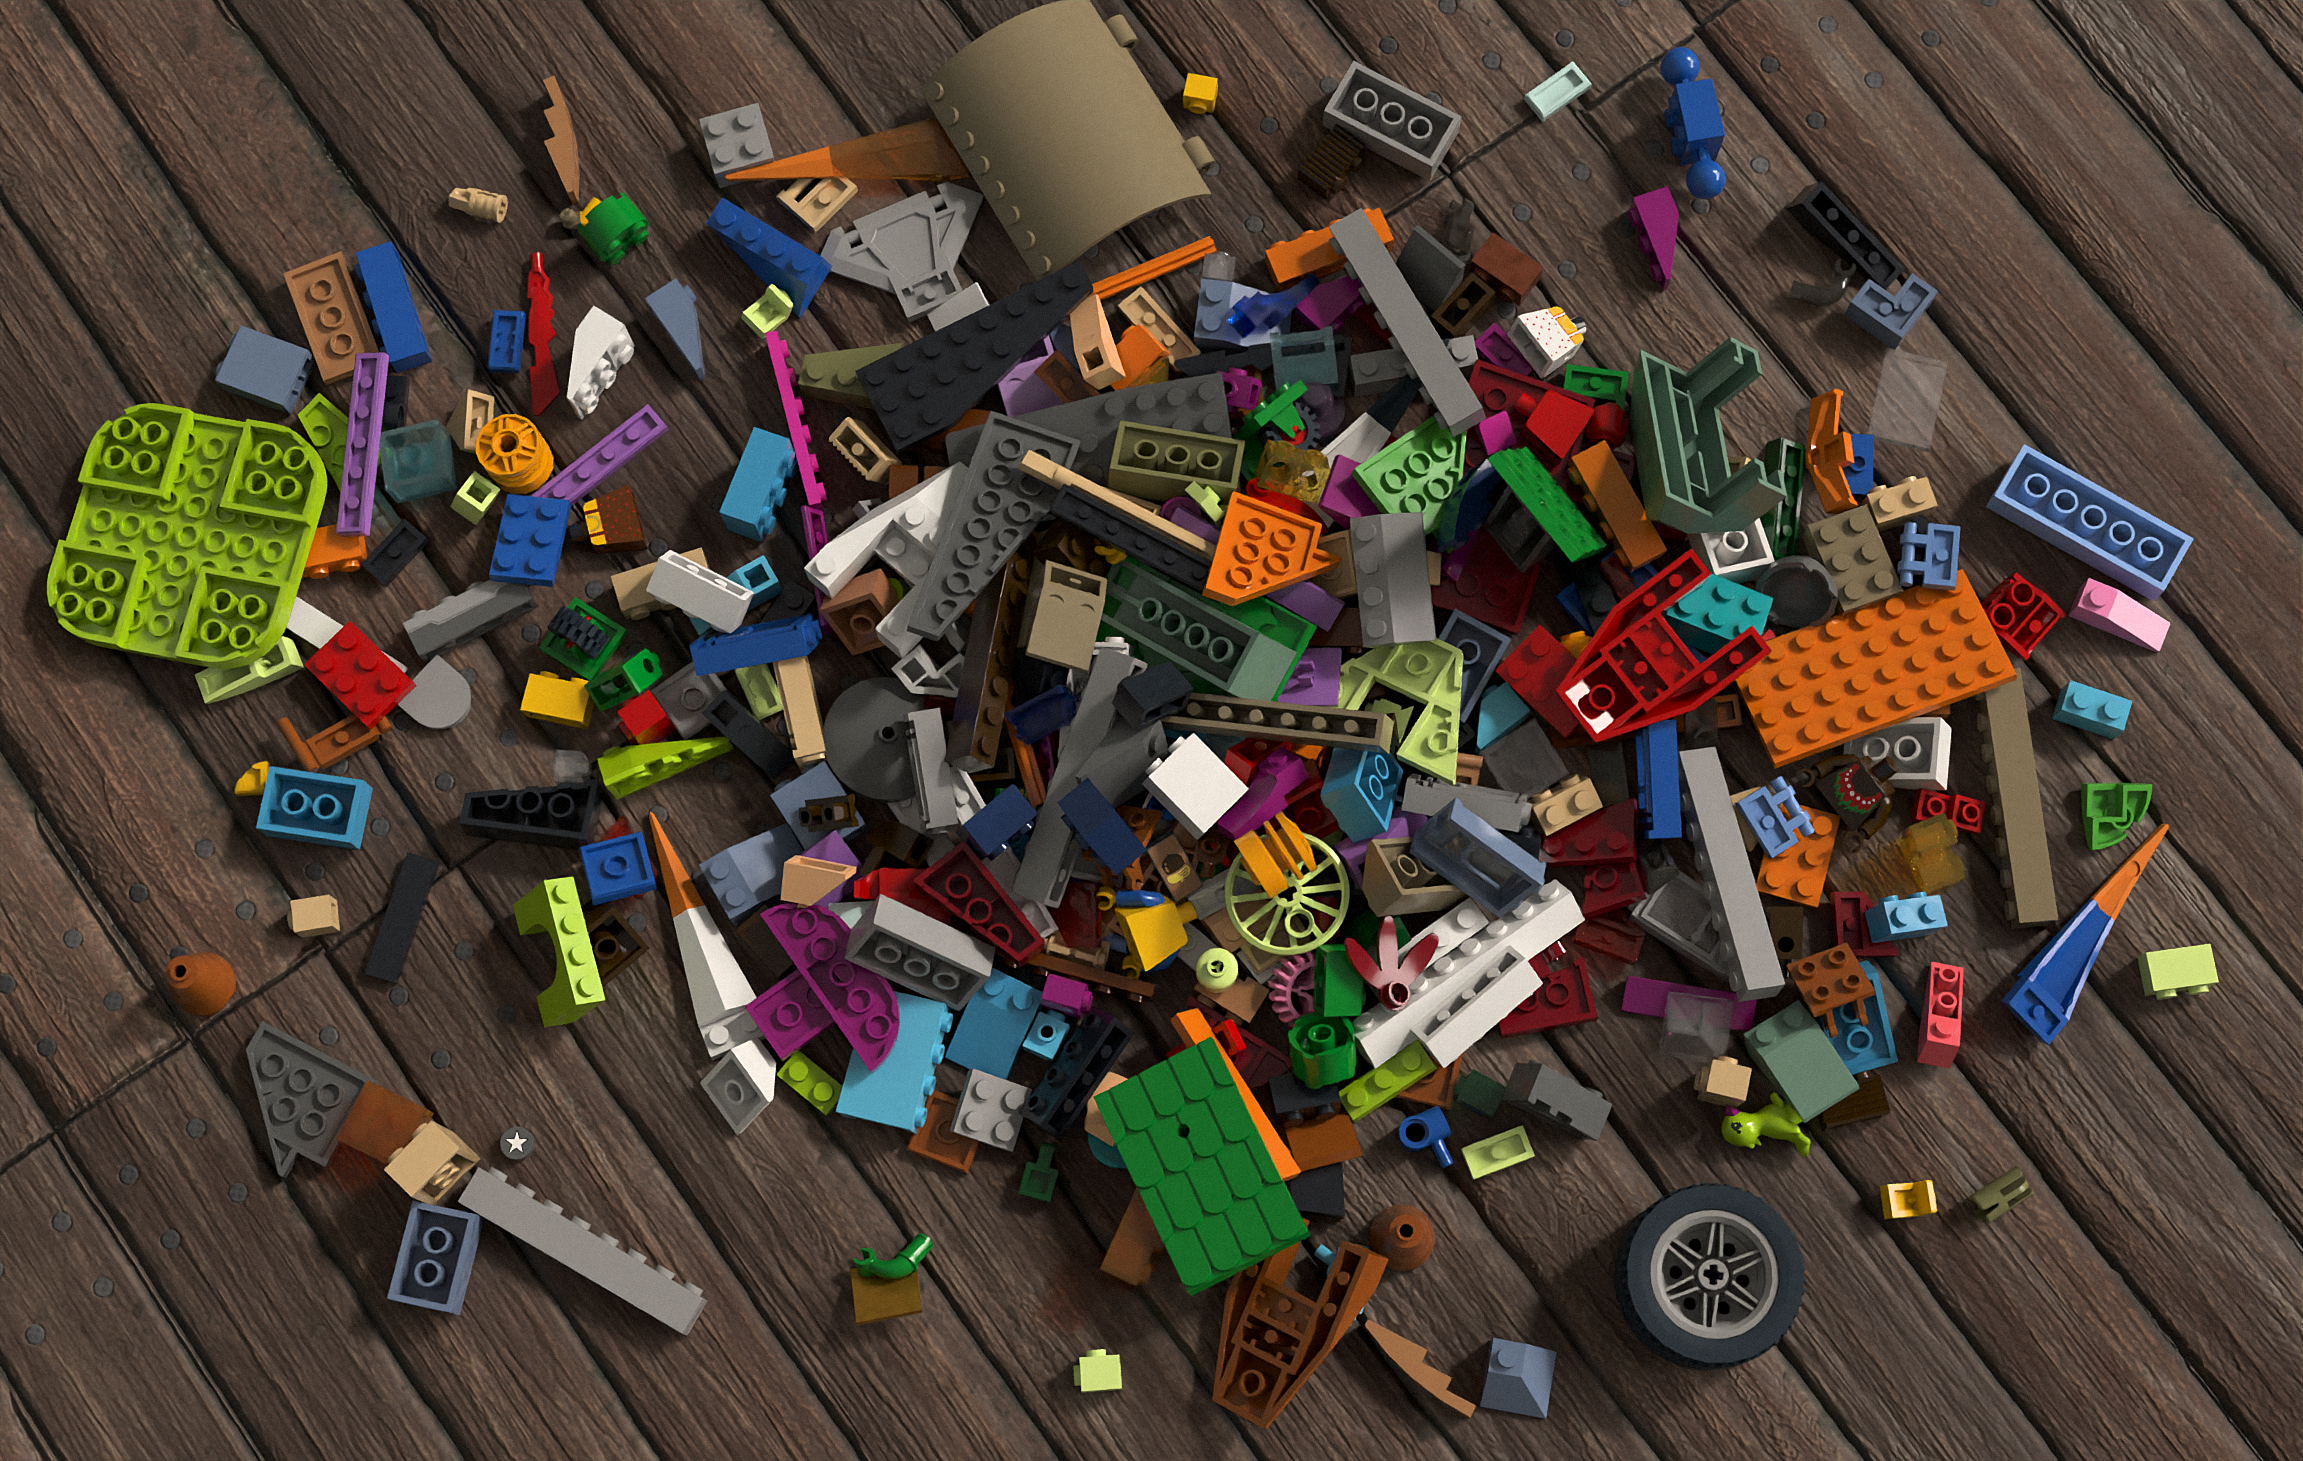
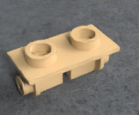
M1061 929L1044 938L1046 948L1042 954L1105 970L1111 946L1110 942Z

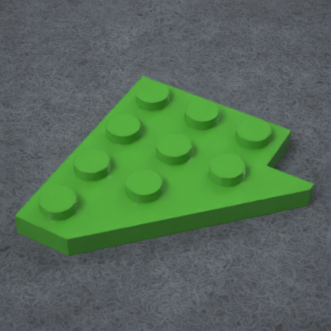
M1432 416L1354 468L1351 475L1382 514L1423 513L1425 537L1433 533L1438 539L1439 526L1445 506L1452 491L1463 477L1467 431L1465 430L1453 437L1448 428L1442 431L1435 417ZM1451 547L1446 551L1448 552V554H1450L1454 550V548Z

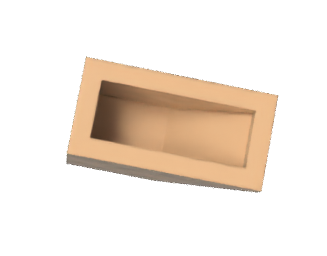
M795 855L784 862L780 900L798 903V906H796L798 908H808V906L813 905L856 873L857 867Z

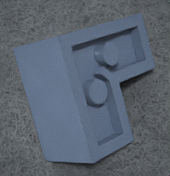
M1913 273L1895 297L1868 279L1850 302L1844 315L1895 351L1930 306L1938 291Z

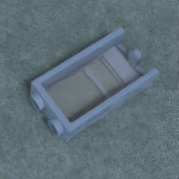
M1457 797L1414 832L1410 853L1499 918L1510 909L1512 911L1517 909L1523 899L1531 893L1536 894L1544 885L1545 878L1543 877L1546 863L1544 861L1539 862L1476 814H1473L1462 805V801Z

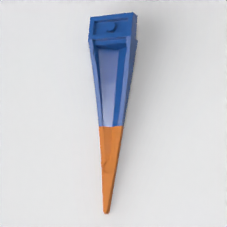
M2161 824L2017 975L2019 980L2002 1000V1003L2041 1043L2050 1045L2069 1021L2088 974L2114 921L2139 876L2167 832L2169 824Z

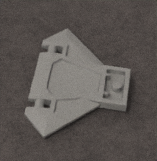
M949 182L937 185L940 194L929 198L926 191H923L854 220L853 224L856 229L846 234L841 226L831 230L820 256L832 265L829 272L895 294L910 323L927 316L929 312L963 291L953 269L984 200V194ZM944 205L947 208L940 212H935V209ZM856 242H862V244L857 247L851 248L850 246L851 244H854Z

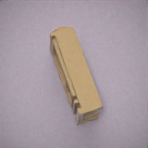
M802 656L773 662L788 733L791 738L790 742L794 748L793 756L798 767L802 771L810 764L826 762V748L822 735L824 725L808 657Z

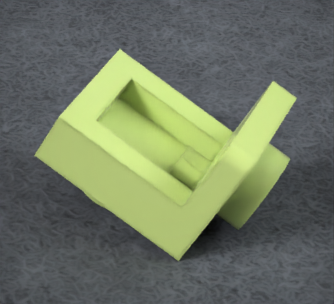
M771 284L767 287L765 295L742 313L741 319L759 337L764 339L766 337L765 333L774 331L789 318L793 303L785 291Z

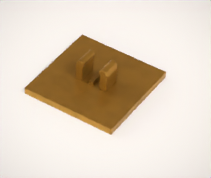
M856 1268L850 1269L857 1326L923 1313L917 1271L899 1279H885L877 1275L863 1277L858 1274Z

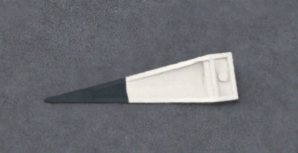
M1449 338L1443 340L1446 347L1449 344ZM1406 374L1353 424L1285 482L1277 492L1291 495L1306 503L1322 518L1329 530L1334 525L1335 520L1322 511L1318 504L1334 457L1340 454L1362 464L1380 452L1418 393V389L1422 386L1418 378L1412 380Z

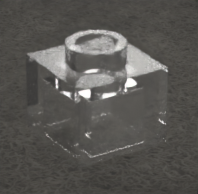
M1225 252L1205 253L1202 279L1234 282L1236 257H1231Z
M556 750L554 782L557 785L558 783L567 782L572 784L586 783V780L591 778V761H587L588 758L582 751Z

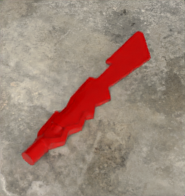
M535 252L530 254L531 271L528 274L527 299L531 300L532 304L529 313V343L535 346L536 366H530L532 409L534 416H539L560 394L548 346V343L556 336L550 323L555 314L551 309L554 300L549 292L551 281L544 272L543 254Z

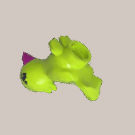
M1777 1093L1770 1094L1772 1104L1766 1105L1756 1113L1741 1112L1728 1104L1726 1105L1721 1131L1724 1139L1730 1144L1753 1149L1755 1144L1761 1146V1142L1757 1137L1765 1135L1773 1139L1788 1140L1795 1144L1801 1157L1808 1156L1810 1139L1800 1131L1798 1126L1802 1120L1787 1101L1783 1102Z

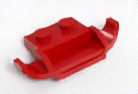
M884 867L854 881L855 899L875 900L882 894L950 926V914L914 888L913 879L926 869Z

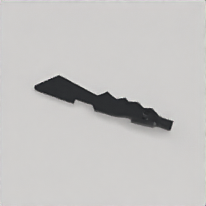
M1343 334L1325 337L1322 335L1295 337V342L1285 343L1276 341L1250 345L1247 352L1225 356V350L1177 359L1174 365L1190 377L1217 373V371L1228 373L1229 367L1240 369L1250 364L1263 371L1273 363L1286 366L1288 362L1300 363L1308 356L1319 357L1325 350L1345 346Z

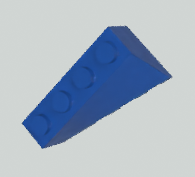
M721 198L706 224L768 286L774 284L778 289L785 291L793 303L792 311L801 318L831 270L832 265L823 257L726 199Z

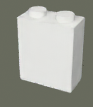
M1193 733L1186 740L1180 736L1167 749L1171 755L1164 762L1158 758L1145 771L1149 777L1142 784L1196 839H1199L1248 788Z

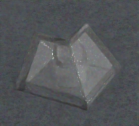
M1668 991L1659 1056L1709 1063L1712 1059L1718 1060V1056L1726 1057L1734 1000Z

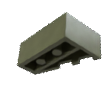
M903 343L807 354L804 356L798 382L801 394L804 397L874 409L855 371L903 348L904 345Z

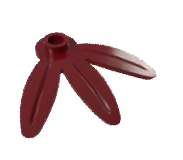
M1383 916L1378 930L1376 946L1379 967L1354 939L1346 938L1344 947L1348 960L1355 972L1367 984L1379 990L1378 995L1381 1004L1387 1010L1397 1012L1404 1009L1409 1002L1411 993L1408 986L1426 968L1437 948L1439 938L1437 934L1431 933L1421 939L1409 950L1398 968V947L1394 920L1392 916Z

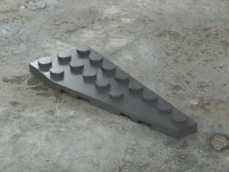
M990 411L909 620L908 632L938 642L1048 514L1060 490L1019 470L1028 450H1032L1071 471L1080 447V440Z

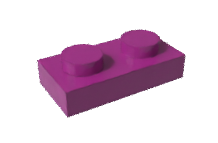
M1493 323L1474 341L1477 353L1488 363L1528 377L1535 372L1509 336L1497 324Z

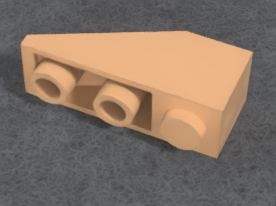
M1094 294L1086 298L1070 314L1074 352L1083 379L1100 390L1126 376L1099 296Z

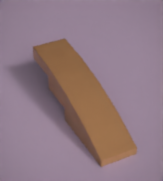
M555 76L544 79L543 82L554 106L544 110V113L555 137L545 140L544 143L574 205L579 202L580 171L577 142L562 92Z
M1367 1319L1363 1328L1382 1352L1411 1381L1437 1401L1467 1419L1471 1418L1476 1405L1446 1390L1452 1378L1422 1363L1427 1349Z

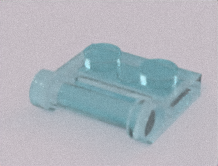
M1324 326L1323 330L1279 335V332L1270 333L1276 390L1287 382L1293 386L1299 380L1305 386L1338 383L1332 326ZM1325 343V352L1282 357L1281 347Z

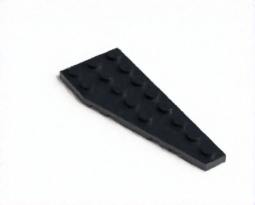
M1079 261L855 371L897 454L956 426L969 409L973 406L975 407L995 384L998 385L1032 352V348L1045 339L1065 316L1068 317L1094 292L1093 286Z

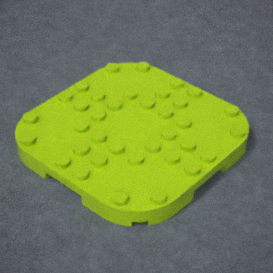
M157 403L139 404L124 409L126 412L124 415L113 422L108 420L103 424L93 437L87 450L78 478V482L83 485L66 541H58L48 574L47 597L49 606L54 609L59 619L58 622L66 630L83 641L99 647L216 669L238 668L260 659L279 641L290 619L327 493V475L321 457L298 433L290 428L274 423L246 419V422L196 414L187 408Z

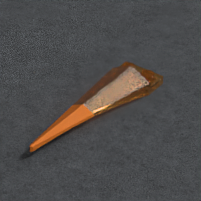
M930 118L730 173L725 176V180L733 182L777 179L876 178L947 181L970 177L972 174L940 122Z

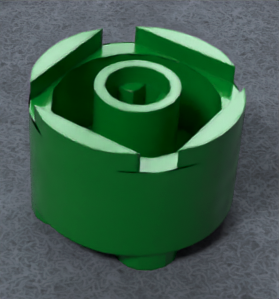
M624 192L619 193L621 197L619 199L612 195L596 205L585 216L589 221L586 226L583 227L580 223L577 229L578 234L603 262L608 261L611 265L619 263L626 255L624 251L634 244L635 247H638L650 236L646 231L649 221Z
M1311 1012L1299 1017L1294 1022L1295 1027L1289 1030L1288 1033L1291 1068L1299 1079L1305 1081L1307 1087L1317 1089L1323 1085L1337 1083L1354 1076L1357 1062L1354 1027L1346 1017H1323L1318 1012Z

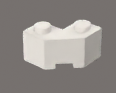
M919 644L891 669L911 693L957 697L966 650L960 651L940 668L921 644Z

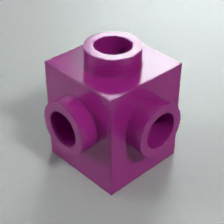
M1229 367L1228 373L1222 372L1228 413L1238 414L1239 409L1252 411L1257 407L1262 381L1246 376L1247 371Z

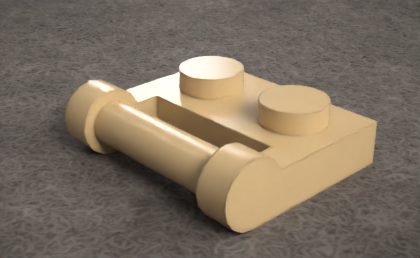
M833 165L834 178H823L799 203L795 199L816 178L797 179L786 191L782 190L776 196V199L783 207L790 210L814 233L858 192L857 186Z

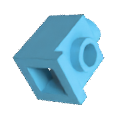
M1048 1009L1046 1014L1039 1011L1022 1045L1023 1049L1054 1064L1070 1029L1069 1024L1064 1023L1066 1017L1051 1009ZM1043 1028H1052L1053 1035L1050 1038L1042 1037L1041 1031Z

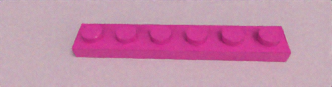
M777 330L767 332L765 335L809 507L823 512L821 502L826 501L827 498L823 482L816 484L814 473L820 471L815 453L810 455L808 453L806 444L812 443L808 425L801 426L799 416L804 415L805 412L801 397H794L792 387L798 386L794 369H787L785 359L790 358L786 339L779 340Z

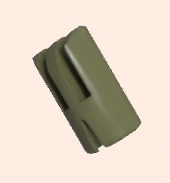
M2019 1166L2013 1167L1969 1196V1205L1976 1204L1978 1206L1973 1212L1983 1223L1990 1224L2034 1195L2033 1190L2028 1188L2029 1183L2026 1178L2021 1177L2022 1171Z

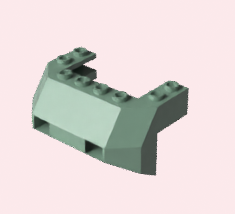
M1729 337L1688 372H1685L1640 349L1633 373L1630 426L1646 519L1661 526L1688 534L1743 531L1787 497L1782 471L1777 469L1766 477L1764 462L1753 458L1733 475L1730 472L1719 409L1762 375L1757 350Z

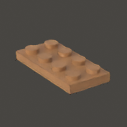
M341 251L283 273L320 374L326 385L354 375L356 353L380 352L348 264Z

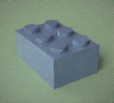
M412 1201L387 1299L460 1315L485 1218L473 1213Z

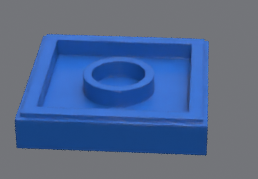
M642 831L579 847L593 906L657 889Z

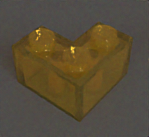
M1945 813L1909 826L1896 839L1919 891L1926 892L1927 896L1957 885L1965 878L1963 875L1965 873L1964 864L1958 855L1954 856L1951 849L1958 843L1956 838L1958 837V831L1954 822L1951 819H1947Z

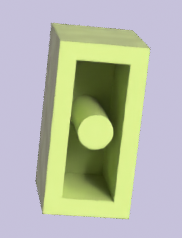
M2211 944L2146 952L2137 958L2145 996L2156 995L2157 1000L2176 997V992L2188 990L2189 995L2204 994L2209 992L2208 987L2219 982Z

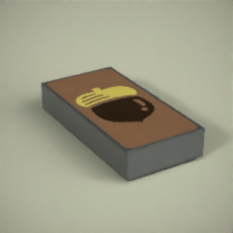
M1172 830L1147 844L1146 853L1175 902L1180 901L1204 886Z

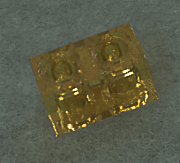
M1269 439L1255 470L1258 487L1316 504L1330 473L1328 458L1321 452L1313 449L1306 451L1295 448L1293 444L1287 441L1280 440L1275 442ZM1276 462H1284V463H1285V464H1284L1283 466H1281V467H1273V466H1272V465H1273L1274 463H1276ZM1306 471H1314L1310 476L1302 475Z

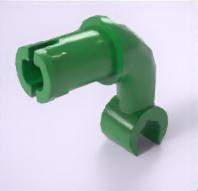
M918 1233L907 1248L902 1252H898L892 1260L883 1261L877 1259L874 1250L871 1248H861L864 1260L860 1261L856 1258H853L858 1274L863 1277L877 1275L885 1279H899L910 1273H915L921 1260L933 1249V1245L929 1237Z

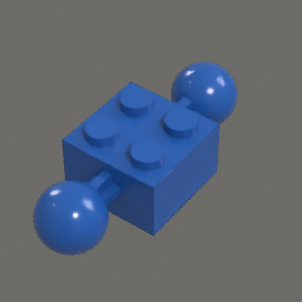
M1676 47L1669 50L1663 56L1660 65L1664 80L1670 85L1675 86L1672 96L1668 99V109L1664 111L1667 128L1671 127L1673 133L1671 150L1674 156L1678 155L1680 166L1693 164L1686 175V185L1690 193L1699 199H1711L1721 193L1726 182L1723 168L1713 161L1718 156L1725 132L1712 78L1694 81L1700 70V62L1697 55L1689 48Z

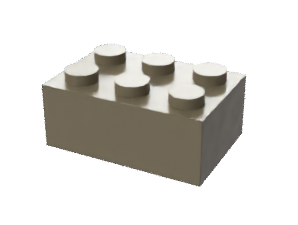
M1867 504L1807 525L1801 537L1810 558L1815 559L1825 567L1837 588L1838 602L1834 611L1835 616L1849 614L1898 596L1903 592V588L1900 585V581Z

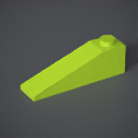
M726 736L633 745L623 748L616 746L606 750L603 753L604 756L597 760L606 787L618 800L729 752L734 747Z

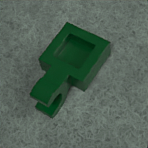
M1042 1142L1037 1164L1031 1162L1026 1164L1018 1194L1051 1203L1059 1175V1170L1050 1168L1055 1155L1056 1145Z

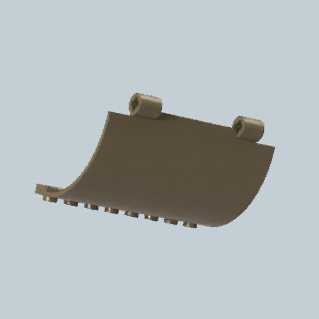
M1090 0L1056 1L1009 19L959 51L919 89L1037 281L1066 268L1099 241L1151 212L1178 202L1196 198H1208L1211 195L1201 176L1212 170L1216 165V161L1199 136L1192 137L1187 141H1184L1129 54L1138 45L1139 40L1123 15H1116L1103 22Z

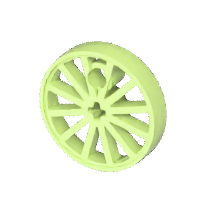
M1304 832L1301 833L1310 847L1314 846L1327 856V859L1317 866L1318 869L1304 875L1302 880H1297L1293 873L1289 877L1288 871L1284 873L1289 888L1295 887L1297 890L1293 894L1292 901L1287 902L1286 898H1279L1277 895L1264 907L1241 922L1235 908V903L1270 899L1266 892L1233 895L1236 876L1253 882L1248 872L1240 869L1242 863L1239 859L1243 857L1241 852L1234 859L1227 874L1225 902L1232 923L1248 942L1272 954L1297 955L1316 949L1336 933L1348 910L1350 887L1348 876L1341 860L1326 843ZM1267 834L1260 836L1262 840L1268 837ZM1303 861L1297 865L1300 871L1304 864ZM1331 864L1335 867L1340 883L1302 887ZM1340 890L1341 903L1339 910H1336L1303 895ZM1300 903L1335 917V920L1325 933L1319 930L1314 923L1313 915L1308 910L1303 909ZM1275 906H1278L1263 941L1247 930L1250 925ZM1286 909L1285 928L1289 933L1290 947L1273 946L1270 942L1282 913ZM1303 914L1309 919V927L1305 932L1297 933L1291 929L1290 920L1294 915ZM1311 932L1316 936V939L1310 943L1301 946L1297 945L1296 938L1307 937Z

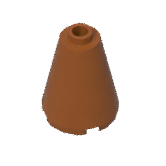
M198 952L178 956L168 963L165 970V977L175 1003L183 1011L192 1015L210 1016L221 1011L236 990V976L232 966L223 957L215 953Z
M1393 1205L1381 1211L1373 1220L1369 1231V1243L1371 1251L1389 1259L1386 1265L1388 1269L1407 1271L1419 1267L1429 1258L1434 1248L1435 1233L1429 1218L1422 1211L1409 1205ZM1400 1228L1408 1230L1411 1236L1403 1237L1400 1234Z

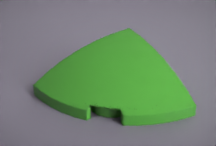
M2081 783L2082 816L2089 849L2106 848L2127 837V834L2123 832L2131 826L2133 821L2141 822L2147 811L2153 784Z

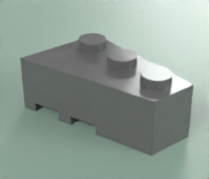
M1529 1060V1063L1515 1064L1501 1100L1583 1140L1598 1141L1612 1107L1611 1103L1602 1099V1093L1588 1087L1583 1088L1575 1083L1574 1079L1559 1074L1546 1065L1533 1060Z

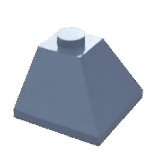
M1497 1338L1491 1339L1480 1407L1546 1419L1557 1352L1519 1342Z

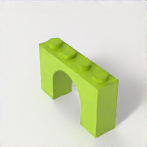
M565 877L542 881L513 904L520 935L548 931L555 946L557 970L554 982L548 989L537 996L545 1028L574 1023L604 1002L605 996L574 878Z

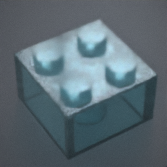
M438 419L381 432L379 447L385 490L397 503L458 489L450 433Z

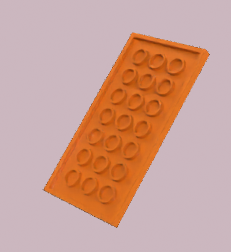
M1961 569L1957 571V582L1954 591L1924 588L1918 585L1904 590L1898 596L1843 616L1839 614L1830 617L1824 624L1817 627L1809 625L1765 641L1772 652L1735 680L1734 683L1772 765L1776 769L2015 681L2017 674L1964 570Z

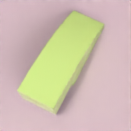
M281 636L269 652L248 665L233 669L209 667L195 674V678L205 703L210 704L256 689L304 668L294 640Z

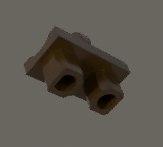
M855 794L805 800L806 807L799 808L798 810L801 827L808 826L809 832L858 827L859 823L855 816L857 810L854 806Z

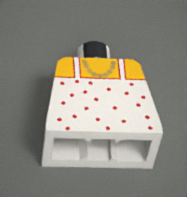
M1552 307L1518 316L1507 335L1539 377L1543 379L1575 355L1584 341L1582 334L1586 332V324L1581 317L1569 319L1561 308Z

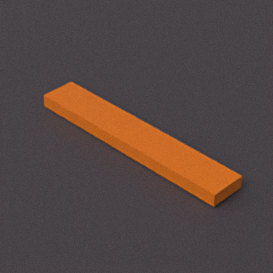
M1194 1008L1177 1013L1170 1021L1187 1048L1197 1045L1209 1037L1214 1039L1284 1182L1295 1178L1301 1173V1170L1200 1010Z

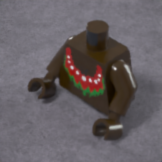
M1855 754L1831 755L1812 765L1811 770L1807 768L1800 769L1794 774V777L1800 773H1805L1808 776V784L1799 787L1801 789L1810 787L1814 783L1815 778L1820 779L1815 783L1852 831L1845 835L1843 845L1849 839H1856L1859 845L1852 850V853H1858L1862 849L1863 840H1869L1887 822L1893 805L1890 797L1895 793V789L1888 779L1896 774L1899 768L1889 756L1884 757L1875 764L1868 755L1860 759Z

